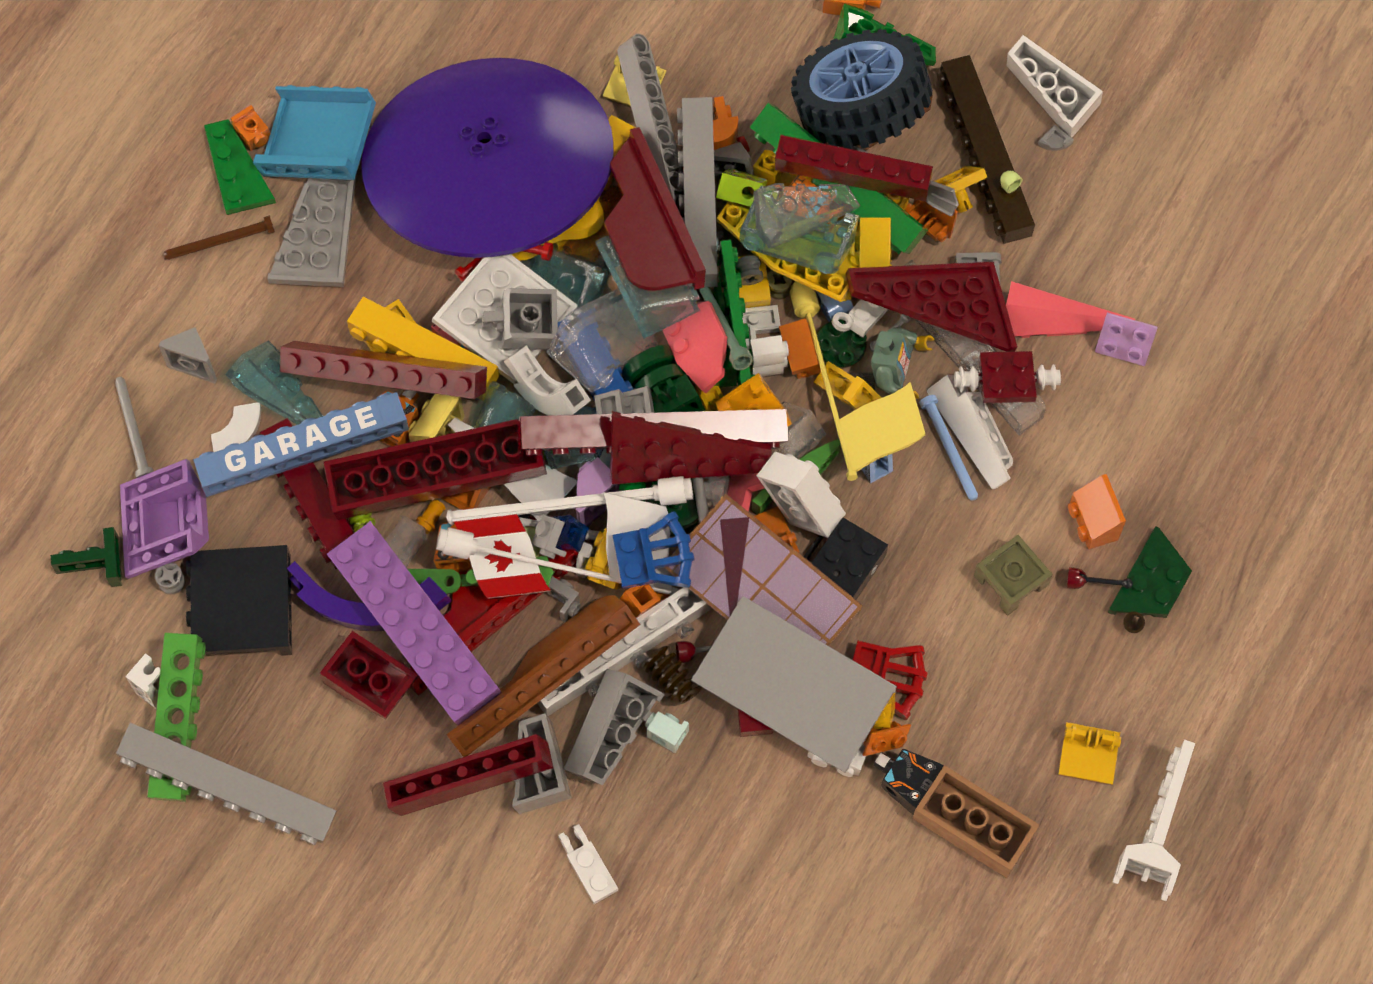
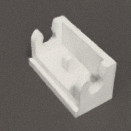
M145 653L125 677L138 696L154 708H157L159 690H156L153 685L158 681L161 670L159 667L155 668L152 658Z

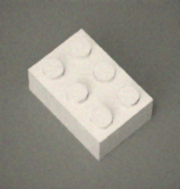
M774 452L757 474L758 479L789 524L828 538L846 514L840 505V500L833 495L829 489V483L821 477L818 472L819 468L813 462L798 460L791 454L784 455Z

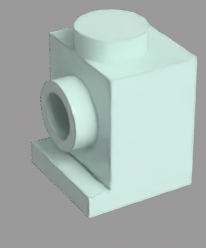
M659 711L657 714L653 712L645 724V727H647V738L676 753L689 732V723L684 720L681 725L679 724L680 721L672 714L665 713L664 715Z

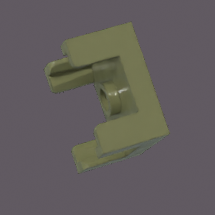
M1016 535L978 563L974 573V577L981 585L986 580L1001 597L999 606L1007 616L1015 611L1020 601L1036 589L1040 592L1049 586L1053 575L1019 535Z

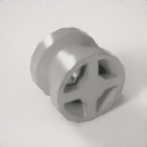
M169 563L157 568L155 579L164 593L169 595L176 594L183 589L185 578L178 565Z

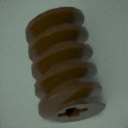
M666 645L655 651L646 661L643 668L646 673H651L650 678L652 681H658L657 687L661 690L664 689V696L667 698L671 697V705L677 706L695 697L702 687H691L694 683L691 680L692 678L685 679L689 673L688 669L679 672L678 669L682 662H671L676 654L670 653L666 655L665 653L669 648Z

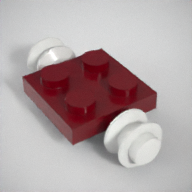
M1032 351L980 352V373H978L974 366H971L970 371H964L963 367L960 366L959 371L954 373L955 387H959L960 392H963L964 387H970L971 391L974 392L978 384L982 385L983 403L1036 402L1035 383H1037L1041 391L1044 390L1045 385H1050L1052 390L1055 391L1056 385L1061 383L1060 370H1056L1054 364L1050 370H1045L1044 366L1040 365L1037 372H1034Z

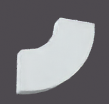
M260 402L234 406L233 417L229 424L221 431L211 434L213 452L223 450L226 446L233 443L241 444L250 441L260 425Z

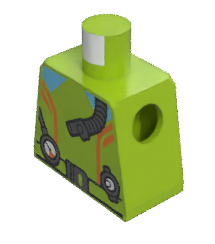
M730 168L722 173L716 198L757 208L762 202L775 205L779 191L766 187L767 179ZM748 187L754 189V195L749 193Z

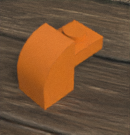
M723 96L714 97L713 112L715 120H713L714 150L736 142L738 136V116L732 117L730 105H725Z
M648 584L629 588L622 594L620 600L625 602L637 618L670 595L656 592Z

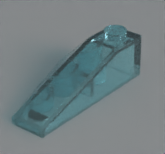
M553 248L550 261L542 260L541 255H537V259L531 268L533 272L578 305L573 314L583 310L586 312L602 295L610 273V269Z
M269 340L243 353L225 374L242 393L284 418H288L296 425L309 418L317 419L323 417L312 398L305 396L300 389L303 385L300 379L293 378L291 373L280 372V352Z

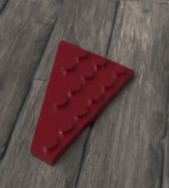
M994 262L848 268L846 272L850 294L853 297L1006 352H1015L1018 347Z

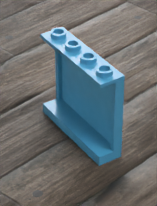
M293 85L276 86L275 90L281 97L267 147L265 153L256 154L253 161L261 175L269 177L354 180L376 105L368 89L362 87L341 88L337 86L332 88L317 86L296 87Z

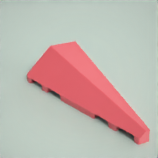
M1012 281L1006 302L1014 336H1022V338H1029L1031 335L1047 334V336H1062L1101 331L1107 312L1135 320L1128 316Z

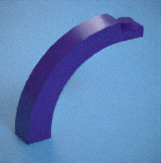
M295 561L287 568L293 574L289 579L301 590L297 595L322 617L352 629L385 631L364 603L348 601L327 592L315 583ZM430 577L420 584L439 611L451 602L448 595Z

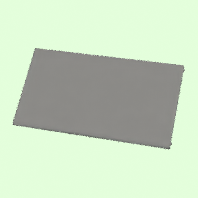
M744 596L739 600L733 613L691 679L696 684L844 773L849 769L850 764L897 688L894 684Z

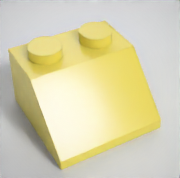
M435 394L431 400L428 399L423 405L422 415L419 420L413 421L408 430L410 442L455 433L448 424L455 417L460 421L464 419L461 397Z

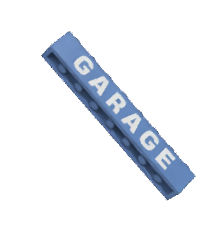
M397 392L392 394L384 393L378 396L377 399L368 402H357L350 408L333 410L327 413L326 416L317 419L309 418L296 426L281 427L274 433L257 435L251 438L250 441L241 444L233 443L217 452H205L199 458L193 460L205 495L209 497L407 431L409 427Z

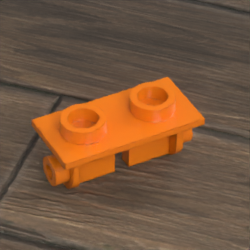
M892 721L890 728H872L863 743L865 749L862 755L867 756L902 748L907 741L911 724L901 726L899 723Z

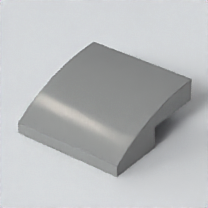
M648 386L623 393L618 389L594 396L597 414H612V411L621 414L654 413L651 389Z

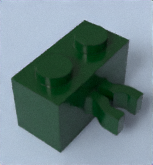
M686 374L674 380H666L667 385L661 388L656 386L653 388L654 391L651 392L654 413L700 412L705 410L699 395Z

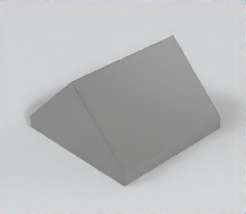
M196 327L160 342L159 348L168 368L214 384L216 383L217 377Z

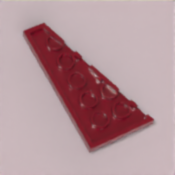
M612 411L610 464L612 484L658 481V479L684 476L685 479L754 474L760 472L772 454L770 444L743 438L738 440L729 439L719 433L710 435L701 433L700 429L662 421L653 423L645 421L643 417L634 416V418L621 416L619 412Z

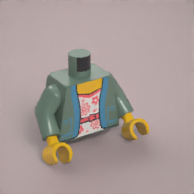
M901 327L891 328L887 332L880 331L871 360L876 387L889 395L903 388L913 351L912 345H915L918 351H931L932 348L927 347L926 341H934V338L931 335L917 337L916 333ZM913 391L915 399H919V394Z

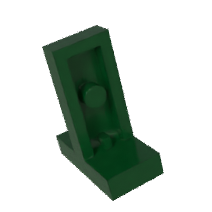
M114 527L103 528L104 548L88 547L85 551L78 552L63 550L58 554L50 555L51 566L56 574L105 568L106 579L110 586H122L119 536Z

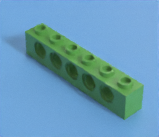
M165 633L154 733L170 740L180 738L182 745L191 748L192 740H196L197 724H194V716L200 709V697L196 696L197 686H201L203 680V671L199 667L200 659L205 657L206 645L198 635ZM188 656L190 660L188 667L182 670L178 669L179 659ZM185 683L187 686L186 693L181 697H176V686ZM179 710L183 711L184 718L182 722L173 724V714ZM164 775L161 780L149 776L147 797L152 800L186 802V795H190L192 787H188L186 791L172 785L173 779H168Z

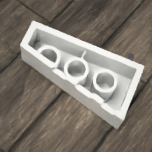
M1024 35L1008 52L1007 67L1060 129L1070 137H1073L1101 104L1103 91Z

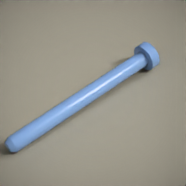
M936 395L926 396L919 401L922 409L927 410L968 499L971 501L976 500L978 493L937 409L938 399Z

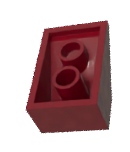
M353 630L320 672L321 679L325 685L344 698L384 719H387L418 678L417 673Z

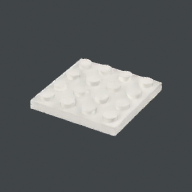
M511 254L484 257L435 314L432 322L472 353L497 365L499 373L515 384L517 380L504 360L519 349L502 348V332L497 331V327L483 326V312L496 311L497 307H502L503 292L510 288H556ZM557 290V320L560 322L570 317L578 305ZM530 349L535 358H537V356L543 350Z

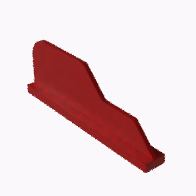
M530 516V519L537 520L534 516ZM560 535L555 548L567 552L566 556L562 557L556 554L554 559L548 557L549 562L576 567L579 548L573 542L569 543ZM552 568L554 571L553 577L558 580L568 573V571ZM462 571L458 573L461 576L463 574H467L468 571ZM461 582L460 588L453 593L451 610L444 615V618L472 652L544 592L488 599L480 587L473 585L462 586ZM410 665V669H411L412 671H414L415 673H417V672L414 670V668ZM419 675L411 686L418 696L428 688Z

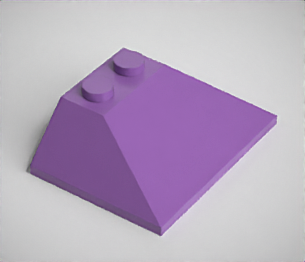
M184 459L120 485L124 570L127 579L193 555L209 541L206 495L189 460Z

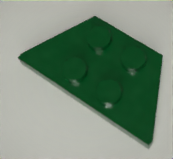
M1155 526L1127 578L1133 581V586L1130 589L1121 587L1108 610L1109 614L1138 612L1142 616L1151 615L1159 618H1167L1192 570L1159 527Z

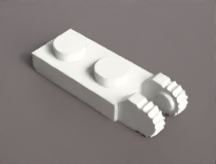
M578 824L573 829L576 837L583 845L580 848L573 850L571 842L564 832L558 835L567 852L569 862L593 904H596L617 892L618 887L592 842L588 841L584 831Z

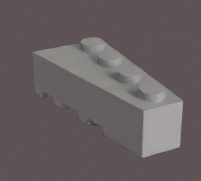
M607 669L564 770L582 779L603 785L622 758L621 752L628 743L631 744L637 736L635 732L642 721L646 722L652 714L651 708L656 701L660 702L665 694L626 673Z

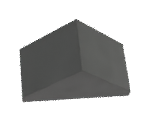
M740 142L714 150V175L716 178H721L722 173L730 168L754 175L751 157Z

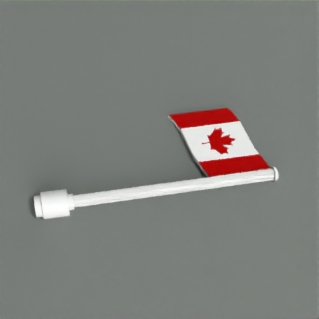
M684 476L658 479V485H653L652 488L609 492L636 500L655 499V501H660L661 506L687 503V500L693 499L691 478L684 479ZM604 493L457 511L449 509L446 518L450 525L454 523L458 530L474 533L473 539L478 540L477 545L536 558L531 539L518 515L606 505ZM475 551L474 555H469L475 578L488 599L551 591L540 572L538 564L481 551Z

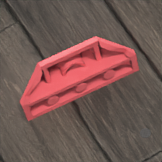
M703 301L688 304L662 330L677 364L703 392L707 393L724 377L725 368H723L726 358L727 336L711 302Z

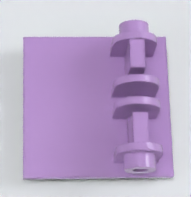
M1107 312L1095 352L1145 366L1158 327Z

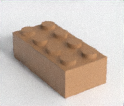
M945 765L915 809L913 815L915 821L1005 878L1009 877L1040 826Z

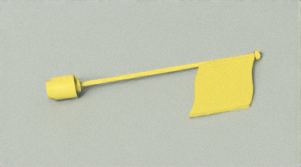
M794 282L790 290L794 312L797 317L806 318L808 321L848 469L846 473L847 480L853 481L858 478L857 472L877 459L911 446L925 436L912 385L909 382L895 393L865 404L839 419L812 319L820 310L816 291L799 282Z

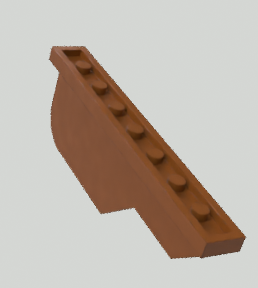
M608 595L595 600L528 650L511 681L500 689L502 693L446 735L463 757L468 756L641 624L625 602L621 601L617 596Z

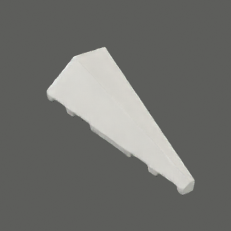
M456 417L448 424L455 433L474 429V427L460 421ZM545 465L546 475L505 483L504 485L521 503L564 498L577 484V480L557 471V469ZM550 511L531 514L540 521L542 514L547 515Z

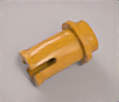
M432 499L422 516L417 517L416 528L425 534L434 531L435 523L446 509L445 505L436 499Z

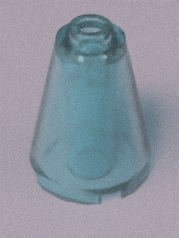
M492 381L474 428L515 420L520 416H532L536 409L515 392L512 393L506 390L505 386Z

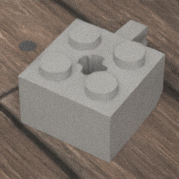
M510 288L504 290L502 307H497L496 311L483 312V326L497 327V331L502 332V348L521 349L527 345L529 349H555L558 340L557 289Z

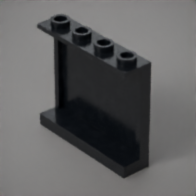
M287 545L200 550L191 555V560L186 561L187 576H191V585L186 586L187 601L191 602V611L186 612L187 627H191V634L200 636L202 642H205V655L276 650L280 651L281 656L292 655L291 580L289 579L291 572L287 569L291 565V554Z

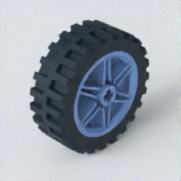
M879 29L877 33L863 30L862 34L854 35V33L846 34V38L840 40L835 38L826 47L821 45L816 49V54L813 56L808 55L804 59V66H798L796 69L797 76L792 77L791 83L793 87H791V93L803 128L818 141L837 147L844 146L847 149H853V146H861V149L868 148L871 143L878 142L882 144L886 142V138L900 136L903 129H910L915 125L914 120L916 118L921 119L925 114L924 108L930 106V97L933 95L923 54L919 45L916 42L913 43L912 38L907 35L902 38L901 33L896 31L888 34L886 30Z

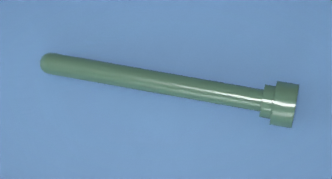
M709 287L700 288L699 291L704 300L712 303L725 331L727 345L731 350L729 360L733 368L736 370L747 369L753 361L747 348L739 345Z

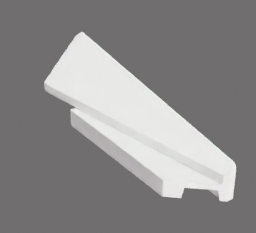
M946 375L928 388V395H936L938 410L990 487L996 489L1010 480L1007 469L1012 466L1013 458L986 403H983L981 392H969L967 387H964L963 392H960L959 387H955L954 375Z

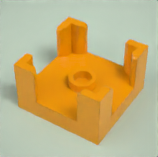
M759 373L715 402L718 411L785 409ZM786 411L788 427L792 424L788 412Z

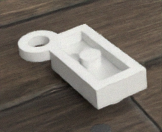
M860 300L850 310L849 314L844 312L836 313L832 319V325L839 331L844 332L851 329L861 337H864L889 309ZM838 320H845L847 324H841Z

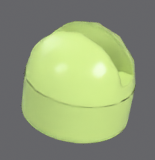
M1006 171L1000 177L1001 186L1007 193L1015 191L1023 181L1014 171Z

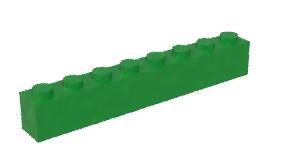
M767 103L750 126L756 132L753 136L765 145L767 142L774 147L773 152L775 154L781 135L821 143L778 107ZM814 178L811 181L820 189H826L832 194L830 199L840 207L846 205L851 209L849 214L858 222H860V218H891V249L898 254H901V252L910 254L928 231L926 227L882 192Z

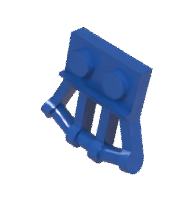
M675 511L669 513L649 528H640L636 531L613 535L623 589L653 583L684 588L690 587L691 579H689L692 561L695 558L694 553L690 552V535L686 534ZM668 526L676 536L652 542L649 540L651 536ZM679 547V555L653 560L652 551ZM681 564L679 576L677 577L658 574L655 571L658 568Z

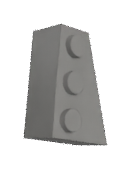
M546 713L519 721L518 740L538 734L548 742L553 763L552 769L514 780L516 784L512 807L519 814L572 798L553 723Z

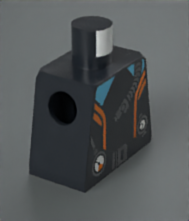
M902 749L895 760L881 752L873 765L886 774L882 780L881 787L913 815L915 809L944 767V765L906 749Z

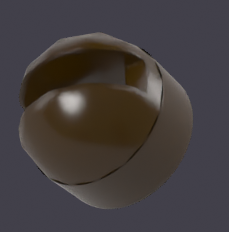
M1130 612L1124 617V628L1130 633H1138L1144 628L1145 619L1138 612ZM1137 616L1139 619L1133 630L1129 626L1133 621V617Z

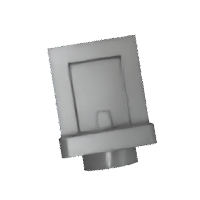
M542 514L532 540L533 546L541 548L539 554L552 559L555 558L556 554L562 557L566 556L567 552L555 548L565 522Z
M552 576L549 584L551 591L547 592V594L564 604L560 610V620L566 622L569 617L575 616L581 607L579 593L573 589L574 587L564 579L558 580Z

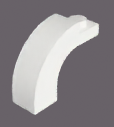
M527 345L504 360L518 381L514 385L517 391L529 404L548 416L573 415L591 401L577 379L568 383H560L552 379L542 369Z

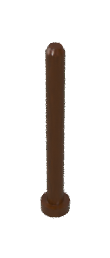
M269 215L265 216L262 222L165 250L163 254L165 259L170 260L264 231H268L271 234L275 230Z

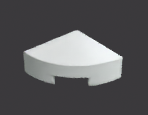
M582 543L576 568L585 570L590 556L595 557L591 544ZM576 573V576H579V577H582V578L587 577L586 575H581V574H577V573Z

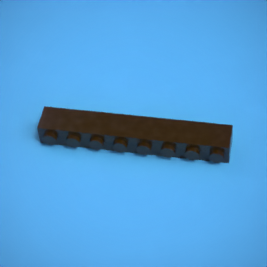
M970 55L941 62L940 72L937 73L938 83L946 91V104L954 112L953 122L956 129L961 131L963 149L968 150L970 155L969 164L972 167L984 168L987 178L977 182L979 191L985 194V206L988 214L993 215V226L996 235L1001 236L1003 244L1032 237L1035 223L1021 187L1019 186L1012 193H1007L1001 186V175L1006 171H1014V168Z

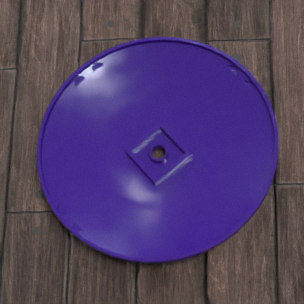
M485 58L465 61L436 70L418 79L398 93L384 107L374 121L365 140L362 153V176L367 196L379 217L393 231L411 243L430 251L457 257L481 258L509 255L533 248L557 237L572 227L593 207L602 194L611 173L610 162L614 158L612 130L606 113L594 95L577 80L560 70L533 61L514 58ZM485 138L490 139V141L485 144L479 142L480 140Z

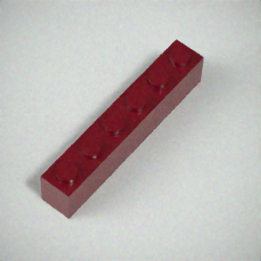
M784 135L780 136L775 156L776 171L925 202L933 171V166Z
M286 418L261 431L260 435L274 433L281 427H292V424ZM311 462L276 474L278 478L283 476L287 483L283 487L290 499L295 497L299 504L295 506V509L301 520H308L310 527L307 530L313 541H320L323 548L319 551L326 564L331 562L335 570L338 569L327 553L354 534L346 518L338 520L334 515L328 487L315 464Z
M538 734L384 782L387 807L399 816H403L552 769L553 763L548 742Z

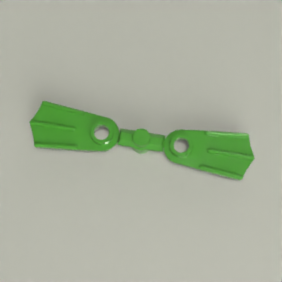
M547 556L536 557V559L549 561ZM539 565L540 572L549 587L554 571L551 567ZM408 569L419 585L430 577L446 594L456 592L460 588L461 582L462 586L473 585L480 587L473 569L461 576L453 569ZM453 577L454 584L447 586V580Z

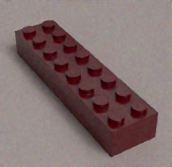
M517 419L323 461L332 511L338 520L547 474L543 451L540 456H526V451L519 452Z

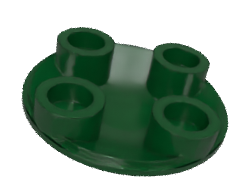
M842 319L838 320L841 324H847ZM832 320L822 326L817 333L823 360L826 363L829 361L837 367H849L859 362L865 354L867 336L861 337L851 329L844 332L839 331L833 327Z

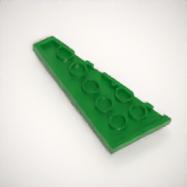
M731 240L720 241L717 249V266L720 265L718 268V281L721 284V288L724 287L725 317H728L729 326L739 345L747 348L746 339H749L748 324L743 323L742 319L743 313L746 312L744 298H739V288H742L741 274L735 271L736 263L738 262L737 248L732 247ZM750 367L744 370H737L738 386L755 376V374H750Z

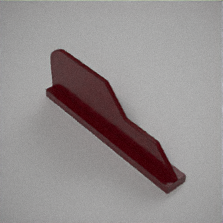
M640 127L630 129V137L610 162V168L623 197L604 221L605 229L624 272L633 285L644 290L657 291L691 283L694 290L704 288L705 266Z

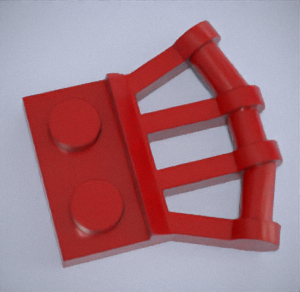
M857 640L853 661L885 679L886 671L913 678L911 685L887 680L897 686L896 692L908 695L901 705L895 701V714L901 719L907 720L911 715L910 710L918 699L923 697L924 690L922 689L923 681H926L928 675L923 661V655L925 654L924 646L888 648ZM910 656L912 657L914 667L889 662V659Z

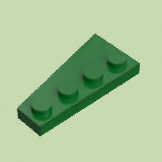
M229 119L204 125L226 214L230 215L275 204L276 201L273 194L254 165L252 158Z

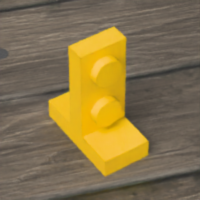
M829 361L825 365L833 396L854 410L882 398L860 377H853ZM820 372L813 382L826 391L823 376Z

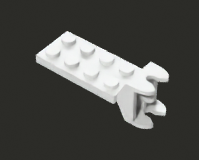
M1184 740L1180 748L1175 746L1166 766V770L1170 772H1167L1158 791V795L1162 797H1159L1151 813L1150 820L1154 821V823L1151 822L1142 844L1127 845L1119 858L1113 883L1118 884L1124 870L1141 875V881L1147 882L1149 878L1164 883L1161 900L1167 901L1168 895H1171L1181 864L1162 846L1195 743Z

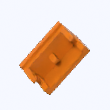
M804 318L779 326L782 339L787 341L789 356L787 357L792 374H796L798 379L815 374L819 375L821 369L807 319Z

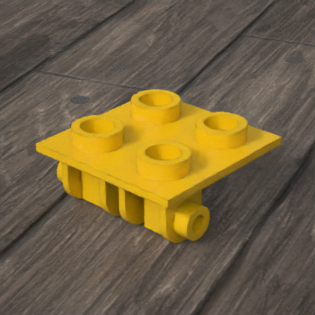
M1066 722L1058 775L1113 785L1118 747L1120 748L1121 732Z

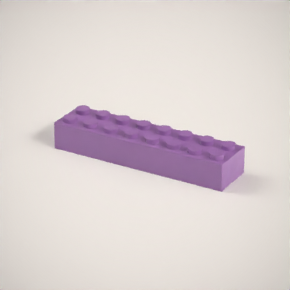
M371 521L327 553L328 557L457 726L502 693Z

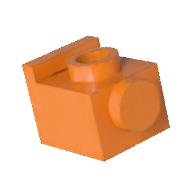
M252 105L230 118L236 133L250 151L257 147H262L268 142L270 137L269 128L255 112Z

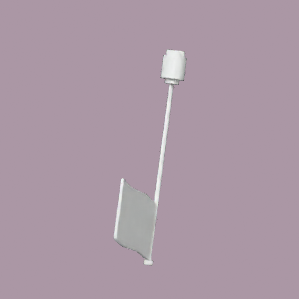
M603 492L607 507L606 553L609 575L477 545L478 540L473 539L474 533L449 527L447 530L440 529L436 550L442 551V554L467 560L469 555L475 554V551H481L621 583L613 535L636 531L640 528H649L668 515L666 506ZM668 526L649 538L650 542L670 538V527ZM669 548L652 551L653 560L669 557ZM664 568L655 569L658 574L670 576V573ZM662 583L649 584L654 591L669 594L670 596L678 591V588L672 587V585Z

